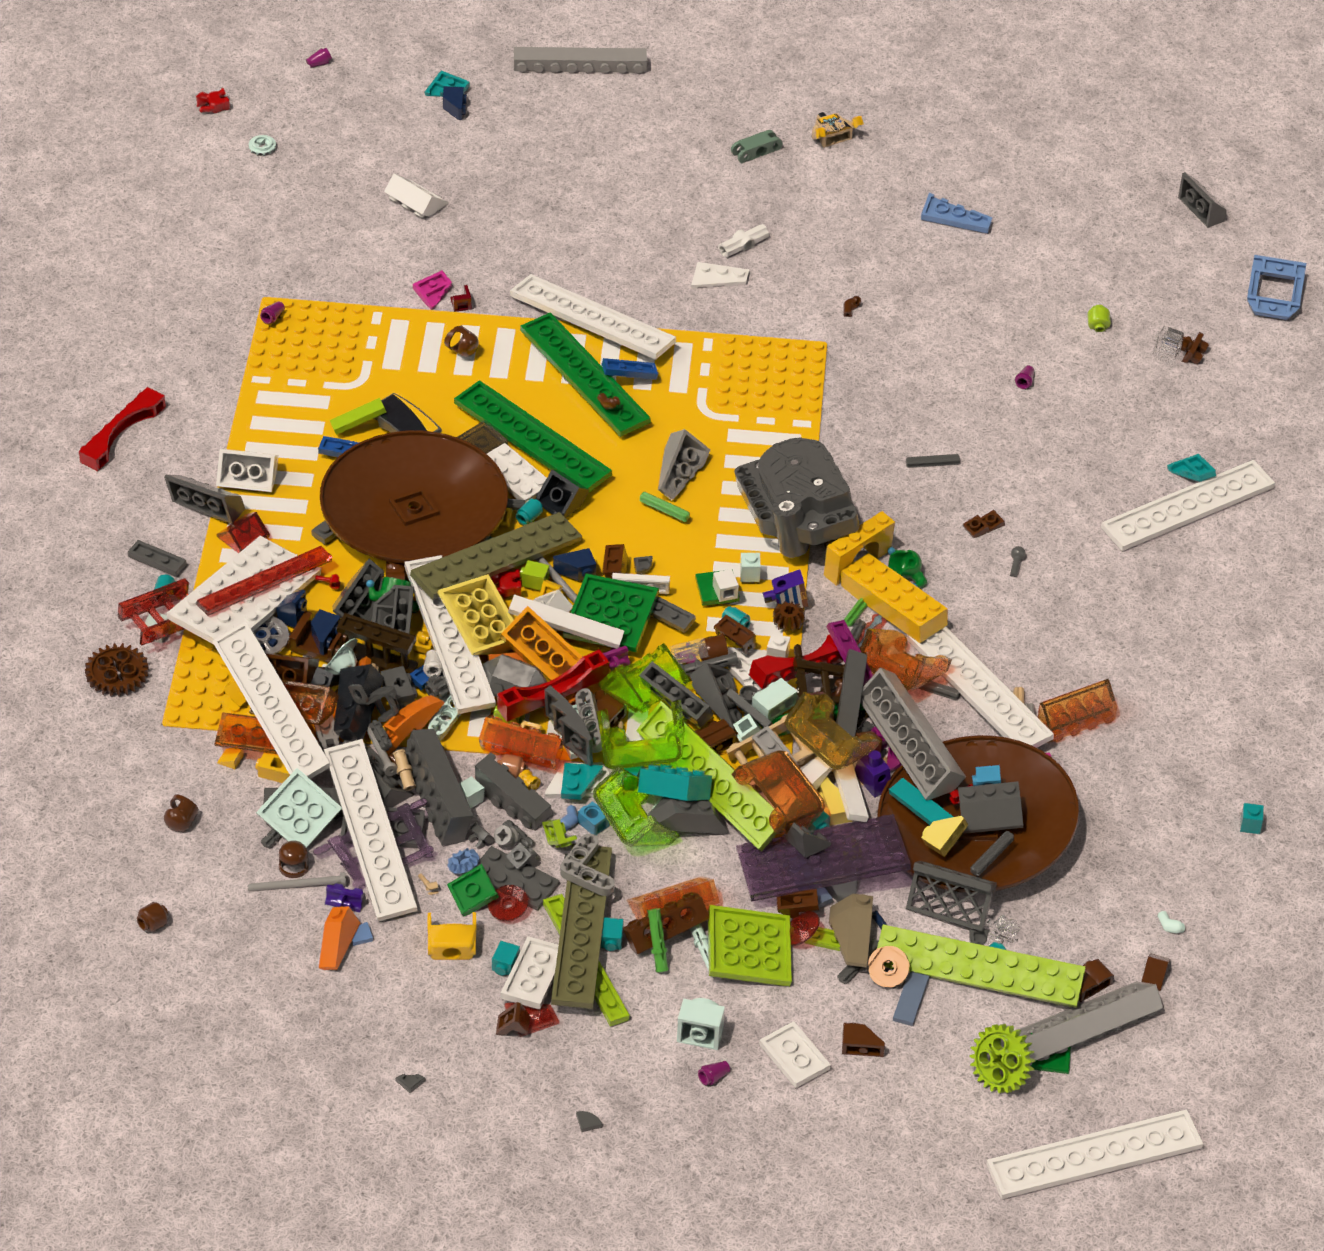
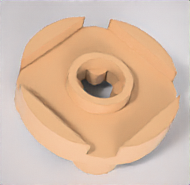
M885 946L878 948L871 954L868 961L870 977L882 987H896L902 984L909 975L910 962L907 955L897 947ZM892 961L894 963V970L885 972L886 967L884 963Z

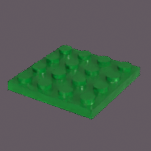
M585 574L571 613L624 630L619 647L626 646L628 651L637 652L659 595V588ZM563 631V638L607 646Z

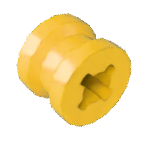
M526 769L518 775L524 781L528 790L539 788L541 780L537 776H533L530 770Z

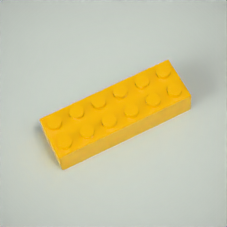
M867 553L841 570V586L858 600L862 598L869 608L917 642H923L948 625L947 607L871 554Z

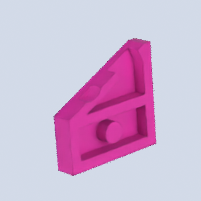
M441 270L413 283L412 288L422 301L433 310L451 288L452 281Z

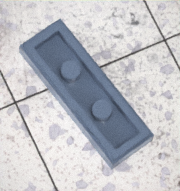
M909 971L893 1016L894 1022L913 1026L929 980L928 975Z

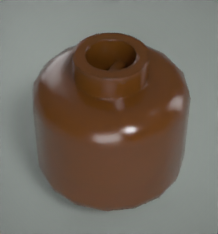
M152 902L138 911L137 923L142 930L154 932L167 924L168 910L164 905Z

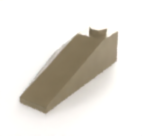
M851 894L830 907L829 925L834 930V937L839 942L840 951L846 965L867 967L873 896Z

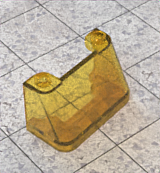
M825 692L803 693L785 719L786 728L832 769L842 770L868 755L871 751H874L881 742L871 733L862 734L859 738L857 736L852 737L831 719L830 715L834 710V702Z

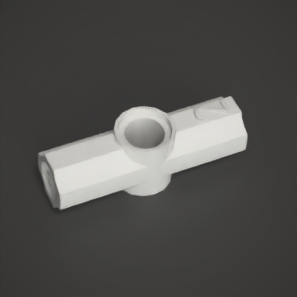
M764 224L758 225L746 232L738 230L733 235V238L719 244L718 249L724 257H729L741 250L746 252L745 250L752 249L756 243L768 238L769 232Z

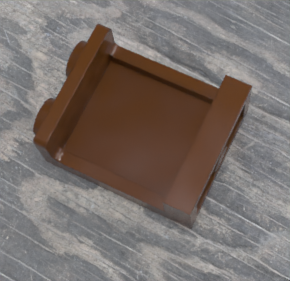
M305 611L289 636L290 650L330 662L337 651L346 643L347 635L338 632L326 653L321 655L312 637V613Z

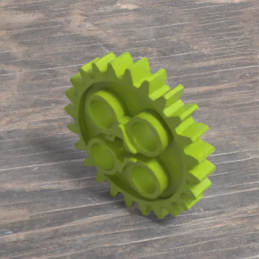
M995 1024L992 1025V1028H984L985 1032L978 1033L980 1038L974 1039L977 1046L970 1047L975 1051L974 1054L969 1055L975 1061L970 1064V1066H976L973 1074H979L980 1076L977 1081L984 1080L983 1087L990 1086L991 1092L997 1090L998 1093H1009L1013 1090H1019L1020 1086L1026 1085L1024 1079L1031 1078L1027 1072L1034 1071L1030 1063L1035 1062V1060L1030 1058V1055L1035 1052L1028 1050L1032 1043H1025L1027 1035L1020 1036L1021 1030H1014L1013 1025ZM1001 1039L1004 1041V1048L1001 1046ZM988 1053H989L990 1058H991V1059H990V1062H989L988 1059H987V1054H988ZM1014 1055L1017 1057V1064L1014 1062ZM1000 1070L1003 1071V1078L1000 1075Z

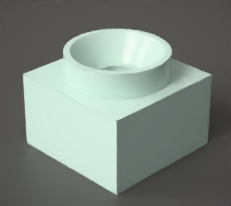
M683 998L678 1016L677 1042L718 1050L723 1033L725 1007L719 1006L716 1002L706 998H696L693 1000Z

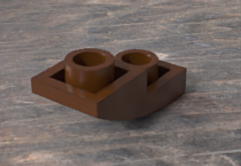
M993 509L981 518L979 515H976L965 522L963 527L973 538H977L1005 526V521Z

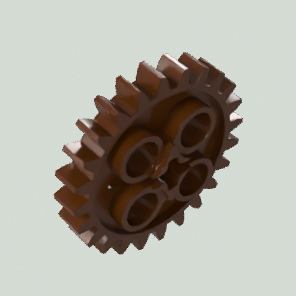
M114 643L112 648L106 645L105 650L98 648L99 653L92 652L93 657H88V663H85V676L87 682H90V687H95L96 692L102 690V695L109 692L110 696L114 693L120 696L121 692L128 695V690L135 692V686L141 688V682H146L149 670L147 657H144L143 652H138V648L132 650L131 645L125 648L124 643L120 647H117L116 643ZM112 659H114V661H115V663H116V667L113 666V660H112ZM118 672H120L122 681L118 677Z

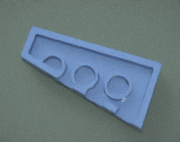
M928 194L921 213V220L988 234L992 217L975 210H965L964 206L960 204L955 206L948 203L949 200L941 198L940 200L935 198L934 194Z

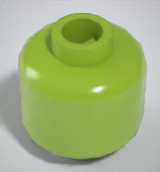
M1095 305L1087 312L1090 329H1095L1096 332H1103L1111 325L1110 311L1105 306Z

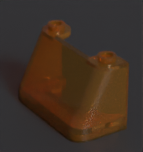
M867 628L860 651L867 654V664L873 674L880 667L893 672L907 691H913L948 671L952 661L951 658L944 655L929 657L922 654H916L914 657L905 652L908 640L904 634L897 630Z
M774 751L742 764L731 774L740 785H748L754 780L775 809L769 816V824L776 834H787L793 823L808 829L824 811L825 801L786 751Z

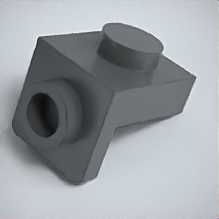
M521 843L506 856L518 870L527 862L534 868L541 864L536 858L538 854L531 847L527 849Z

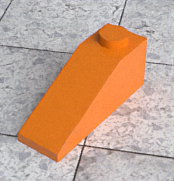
M349 906L332 907L325 921L319 969H338L360 925V921Z

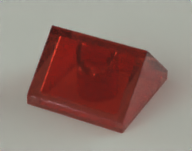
M257 512L242 516L217 533V537L237 553H240L259 536L266 539L270 537V533Z

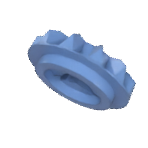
M466 848L464 851L459 850L458 853H453L452 857L448 859L447 866L455 874L468 872L478 864L479 855L474 849L469 850Z

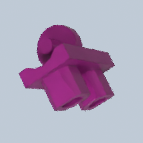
M626 646L617 649L611 648L610 651L603 653L610 662L611 671L614 670L617 673L621 671L622 667L630 665L628 648Z

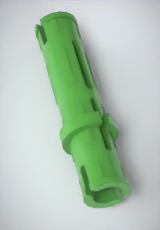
M650 909L647 912L653 946L651 954H654L655 972L668 971L666 956L668 949L665 947L661 909Z

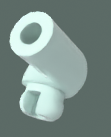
M1166 911L1158 913L1159 921L1166 932L1177 934L1185 931L1184 923L1170 919Z

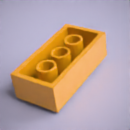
M529 606L500 635V638L528 664L538 667L547 682L568 671L583 657Z

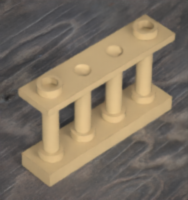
M794 712L793 714L783 716L780 721L772 724L769 728L778 738L780 733L786 730L790 731L800 748L799 752L792 755L799 765V768L796 769L798 770L820 754L815 743L807 745L795 726L799 724L796 712ZM752 736L740 743L732 744L726 750L730 761L737 758L748 776L746 781L757 791L785 777L778 767H775L755 744ZM753 748L766 768L759 774H755L744 756V753ZM787 759L782 762L788 769L789 774L796 771Z

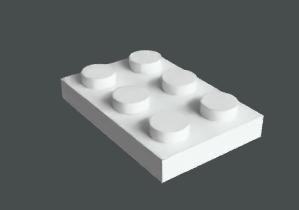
M794 1021L759 1040L761 1048L795 1088L830 1070V1063Z

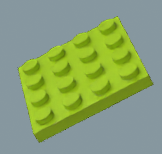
M710 905L708 909L709 976L790 987L792 982L790 915Z

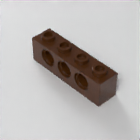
M695 892L686 893L682 896V899L676 902L671 901L664 905V908L661 909L662 923L665 918L669 917L668 923L662 925L664 941L709 919V914L700 895ZM687 908L686 914L681 916V911ZM648 913L645 917L632 920L627 926L623 927L630 948L636 954H640L653 947L651 932L644 934L645 929L650 926Z

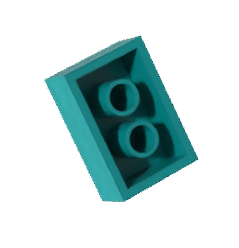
M660 764V766L649 765L648 768H640L638 792L685 801L710 800L712 776L705 775V771L702 770L688 771V768L685 767L672 768V765Z

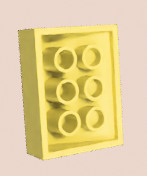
M489 574L438 590V595L472 655L502 654L513 650L500 638V635L514 619L508 613V608Z

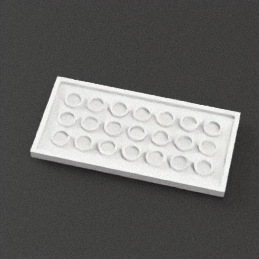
M259 536L169 610L166 618L214 644L213 640L245 621L253 632L277 612L278 605L287 595L304 589L315 579L316 575L319 576L321 568Z

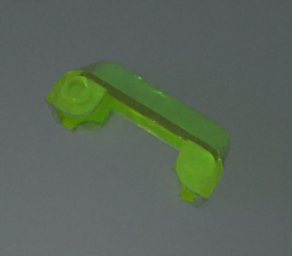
M663 643L652 654L648 653L642 659L626 667L623 664L617 666L598 685L605 693L635 713L640 712L643 714L651 708V705L662 700L643 685L639 676L652 661L683 686H686L691 680L665 643Z
M618 766L594 788V800L623 844L630 847L667 846L680 837L677 831H673L659 823L652 815L647 818L648 815L641 804L647 800L649 794L638 792L639 778L624 768Z

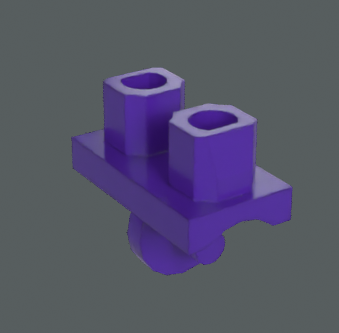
M337 883L334 886L327 885L325 905L334 907L349 906L352 911L360 913L363 902L362 889L354 888L350 890Z

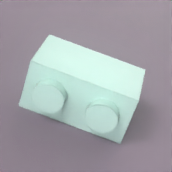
M780 678L776 682L770 683L761 692L755 693L752 697V706L772 721L796 705L797 691Z

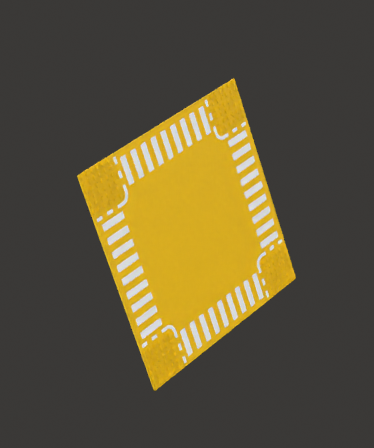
M263 297L227 449L279 455L277 474L272 492L217 487L240 495L245 510L233 524L210 517L193 591L259 536L320 567L321 574L319 576L331 577L333 574L339 576V581L341 582L339 589H332L329 587V583L315 579L303 589L306 591L307 611L312 613L313 618L319 609L335 614L332 611L333 604L351 578L368 559L384 570V577H386L385 560L365 555L345 544L337 536L324 545L312 536L311 530L325 521L320 507V487L326 471L338 458L318 454V447L323 436L362 442L374 436L390 433L379 427L377 420L371 419L336 435L330 420L378 398L382 400L392 393L405 398L428 415L442 429L441 433L467 441L486 454L506 443L547 478L551 472L549 468L454 404L455 397L480 380L612 470V476L589 492L581 507L566 518L582 535L581 541L543 556L545 560L553 567V556L590 548L596 562V576L605 577L602 574L605 546L624 544L628 556L626 574H636L634 567L635 557L652 556V567L642 575L670 576L669 594H659L658 596L694 614L696 617L688 631L683 633L650 616L637 652L628 651L630 665L622 667L621 671L617 673L613 670V687L605 690V694L609 692L627 702V715L622 720L625 743L614 744L613 733L618 732L617 725L605 738L608 743V749L593 753V762L621 765L627 754L645 760L644 767L647 768L649 765H671L636 731L660 701L666 703L643 685L639 675L653 661L703 700L692 687L690 677L683 681L679 664L685 665L687 663L677 662L674 658V652L676 650H688L698 660L702 661L698 652L699 642L703 638L716 636L714 625L722 619V613L727 607H736L748 614L751 621L748 629L756 635V647L754 649L748 647L747 654L742 652V648L726 637L728 654L736 652L737 656L741 654L751 661L764 657L767 654V645L771 633L790 637L788 658L795 657L794 646L796 644L801 645L803 625L800 630L795 629L794 632L787 630L785 633L784 629L778 630L777 625H774L773 611L777 606L776 601L765 603L762 592L773 590L772 580L774 578L799 569L801 570L806 589L809 549L807 553L799 557L789 558L781 554L777 537L761 533L737 487L734 470L740 465L759 460L763 453L775 443L799 437L819 441L827 352L826 342L657 328L675 336L676 343L655 360L571 322L558 320L601 366L603 358L655 363L658 372L656 380L612 376L651 417V423L620 437L520 331V325L536 318ZM278 301L282 302L285 309L277 320L270 324L264 323L260 317L261 310ZM462 325L478 337L479 346L473 355L463 357L445 346L444 339L446 335L456 326ZM456 332L451 339L450 346L456 345L463 334ZM685 429L707 446L710 452L705 465L698 469L695 476L688 480L679 494L673 500H670L658 490L664 449L671 433ZM508 492L509 499H516L512 494ZM643 492H647L690 512V518L687 522H683L640 502V495ZM543 508V513H541L533 522L541 520L553 514ZM513 510L510 526H499L491 537L494 538L523 527L524 525L520 524L516 519L518 510ZM741 553H760V582H741ZM526 563L504 572H514L516 569L521 571V568L525 567ZM733 569L734 576L739 585L740 602L702 606L695 574ZM406 572L405 580H406V581H409V578H408V575H407V572ZM559 574L575 594L578 595L583 580L577 581ZM549 576V581L556 583V582ZM519 578L521 581L520 597L530 600L539 597L540 590L523 587L522 578ZM562 590V594L567 598V600L572 605H574L572 600ZM413 592V600L416 601V597ZM501 596L509 610L513 596ZM420 609L416 613H412L410 634L417 636L419 631L422 632V629L427 630ZM511 614L512 617H513V619L515 620V618H516L517 616ZM286 625L290 636L294 628ZM184 628L162 725L165 727L266 735L248 702L246 701L241 706H238L223 691L226 684L233 679V676L215 645ZM556 631L563 638V631ZM563 638L581 656L588 655L599 649L602 653H605L612 648ZM289 640L286 647L281 652L277 653L280 655L313 658L307 655L291 651L289 647ZM357 640L358 643L365 645V641ZM373 644L374 648L383 650L382 646ZM411 649L408 657L418 662L416 668L418 669L424 665L426 654ZM391 650L392 654L400 656V652ZM511 650V651H508V652H505V653H516V652H515L514 650ZM479 655L482 665L488 661V655ZM319 660L318 667H325L329 662ZM378 668V672L381 674V671L384 670ZM732 675L737 689L736 693L739 694L740 689L744 686ZM797 678L786 681L795 689L798 687L796 684ZM414 683L411 684V687H415L417 692L415 701L429 696L425 689L421 690ZM338 690L322 709H331L334 722ZM448 692L447 695L441 699L444 701V703L449 698L450 692ZM291 696L315 739L318 740L311 712L321 710L303 703L305 699L303 697ZM494 696V699H495V701H496V705H495V707H496V706H497V697ZM382 697L381 702L385 710H390L391 708L386 697ZM376 705L370 718L371 723L375 719L379 721L378 718L381 716ZM796 705L785 711L783 714L796 711ZM737 706V710L740 711L743 718L745 712ZM495 707L462 713L446 736L440 740L441 745L447 751L482 754L492 752L494 755L511 754L529 758L584 762L579 757L570 759L557 732L554 730L550 718L545 717L544 708H538L525 714L524 721L543 727L536 744L517 740L519 730L515 732L503 727L498 729L484 720L495 710ZM713 710V716L700 730L708 727L713 721L718 722L721 720ZM436 714L427 722L426 726L422 729H428L430 722L433 720ZM444 715L441 719L448 721L451 717ZM493 716L491 719L496 722V717ZM688 719L687 721H684L694 731L699 729ZM366 731L363 739L364 744H373ZM411 732L400 743V747H407V740L410 738ZM791 733L780 736L779 738L792 754L793 736ZM736 736V743H740L739 739ZM754 748L744 753L755 774H759L766 769ZM727 749L718 753L741 776H747L737 758L729 760L726 752Z

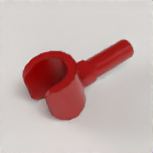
M333 574L331 577L315 576V580L329 583V587L332 589L340 588L341 582L337 574Z
M955 789L950 792L951 796L949 798L954 805L960 803L959 791Z

